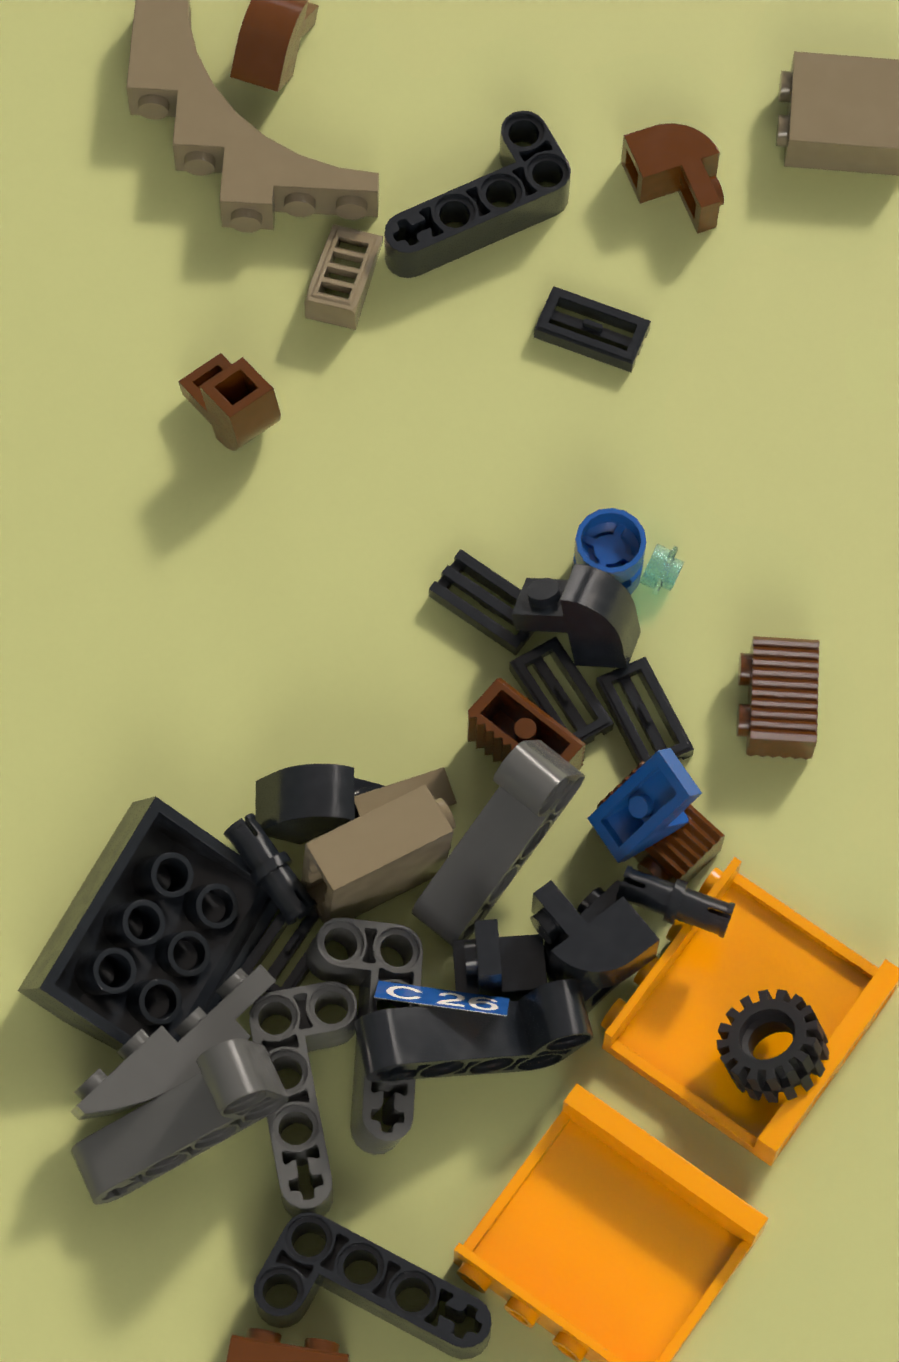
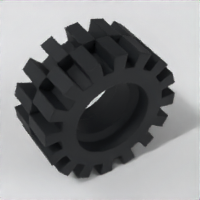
M768 989L758 991L760 1001L752 1003L748 995L740 1000L744 1010L739 1013L731 1007L726 1013L731 1025L720 1023L718 1033L722 1040H716L717 1050L732 1080L742 1093L747 1091L750 1098L757 1101L764 1094L768 1103H778V1092H784L786 1098L791 1100L797 1097L794 1087L801 1084L807 1092L814 1086L809 1076L811 1073L821 1078L825 1071L821 1060L829 1059V1050L826 1046L828 1040L810 1005H806L802 997L795 994L791 999L787 990L777 989L776 997L772 999ZM778 1032H788L793 1035L791 1045L779 1056L766 1060H759L753 1057L755 1047L765 1037Z

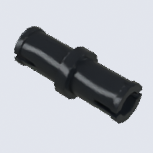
M250 813L244 817L245 821L241 818L232 824L224 832V836L230 840L252 871L249 878L256 887L262 885L284 916L286 923L292 925L297 921V917L299 920L314 910L318 903L315 899H312L289 865L292 863L289 855L285 851L279 852L257 822L256 816Z
M627 866L623 875L624 879L621 881L617 892L616 900L624 896L633 905L664 915V922L674 925L675 920L724 938L735 903H728L687 888L688 882L677 879L676 883H672L633 869L632 866Z

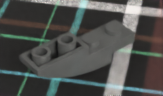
M261 964L249 976L239 968L216 990L223 1000L213 1010L206 1014L199 1006L174 1030L182 1038L179 1042L163 1026L159 1027L150 1037L141 1029L116 1052L124 1061L107 1076L99 1068L74 1092L82 1101L75 1106L71 1113L78 1120L110 1116L136 1109L201 1073L196 1060L203 1052L230 1039L244 1038L248 1040L251 1037L236 1019L270 988L276 980Z

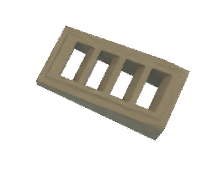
M333 224L304 302L305 318L356 330L383 244V236ZM340 242L367 248L366 253L339 248ZM335 258L361 263L360 269L334 263ZM332 273L356 280L353 284L329 277ZM327 288L350 294L348 299L326 294L325 290Z

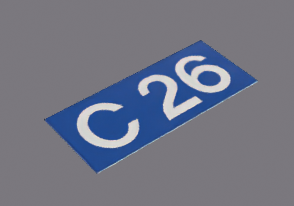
M378 981L374 998L502 1016H507L509 998Z

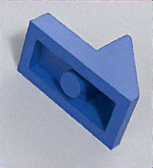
M671 748L658 750L587 819L617 863H621L686 825L689 819L684 810L702 792Z

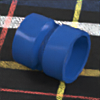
M607 508L599 509L589 514L581 522L577 530L573 566L574 564H582L602 570L617 579L631 595L638 587L642 575L647 543L644 528L637 518L624 510Z

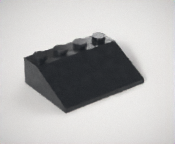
M158 797L132 802L18 991L63 1022L117 1051L141 1029L150 1037L161 1026L179 1042L182 1038L174 1030L199 1006L208 1014L223 1000L216 990L242 967L260 941L278 908L262 885L256 887L249 878L252 871L238 853Z

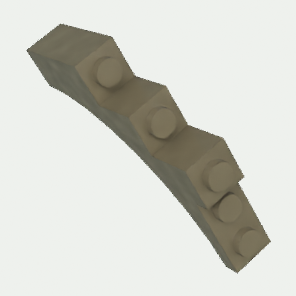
M135 0L126 87L130 115H141L155 120L175 117L173 151L176 171H187L199 176L222 173L220 191L222 227L234 228L237 231L248 233L256 232L260 229L274 230L275 212H286L295 217H307L312 214L338 215L349 220L378 217L379 173L339 168L299 155L266 137L236 113L212 83L197 53L191 30L190 0Z

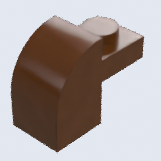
M251 0L240 28L230 77L278 92L293 77L300 39L315 25L319 5L309 3L308 0Z
M676 123L658 124L624 135L621 164L639 203L641 204L678 192L697 234L716 228L719 208L721 205H724V195L720 182L716 177L720 152L714 142L701 131Z
M220 353L178 381L182 395L212 425L216 439L232 451H236L281 419L274 388L243 357L231 364Z

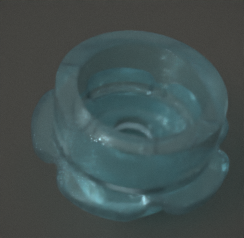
M657 543L639 582L654 589L652 593L654 595L659 593L661 587L671 591L682 569L684 561L675 558L678 547L675 545L671 550Z

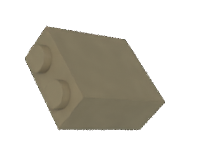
M794 51L791 71H781L778 100L779 102H788L787 115L778 116L776 146H785L784 167L899 176V60Z
M426 784L305 844L301 883L312 899H315L318 903L315 911L323 924L333 918L353 919L432 879L448 858L453 829L456 827V824L446 802L442 798L435 800Z

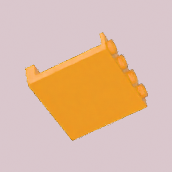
M734 857L724 872L717 867L714 868L699 890L700 893L728 903H735L724 938L675 920L674 925L672 924L666 935V939L671 941L668 948L660 958L656 956V958L637 972L633 982L639 985V987L628 1002L618 998L602 1020L601 1026L606 1029L602 1049L769 1166H772L899 986V968L886 959L879 968L742 876L739 873L742 861ZM767 989L772 999H775L777 989L787 990L791 999L795 994L802 997L806 1005L811 1006L828 1040L826 1046L829 1050V1059L821 1060L825 1067L821 1078L812 1073L809 1075L814 1086L807 1092L801 1084L794 1087L797 1097L791 1100L786 1098L784 1092H778V1103H768L764 1094L757 1101L750 1098L747 1091L742 1093L720 1058L721 1055L717 1050L716 1041L722 1040L718 1033L720 1023L731 1025L726 1016L730 1008L733 1007L740 1013L744 1010L740 1002L741 999L749 995L752 1003L760 1001L758 991ZM778 1032L765 1037L755 1047L753 1057L759 1060H766L779 1056L791 1045L793 1035L788 1032Z
M576 1084L563 1101L561 1113L463 1245L459 1242L455 1247L453 1262L460 1267L456 1273L465 1283L481 1293H485L488 1288L507 1301L504 1308L512 1317L529 1328H533L535 1323L541 1325L555 1336L552 1340L553 1345L564 1355L576 1362H581L584 1357L590 1362H671L760 1237L768 1217L582 1086Z

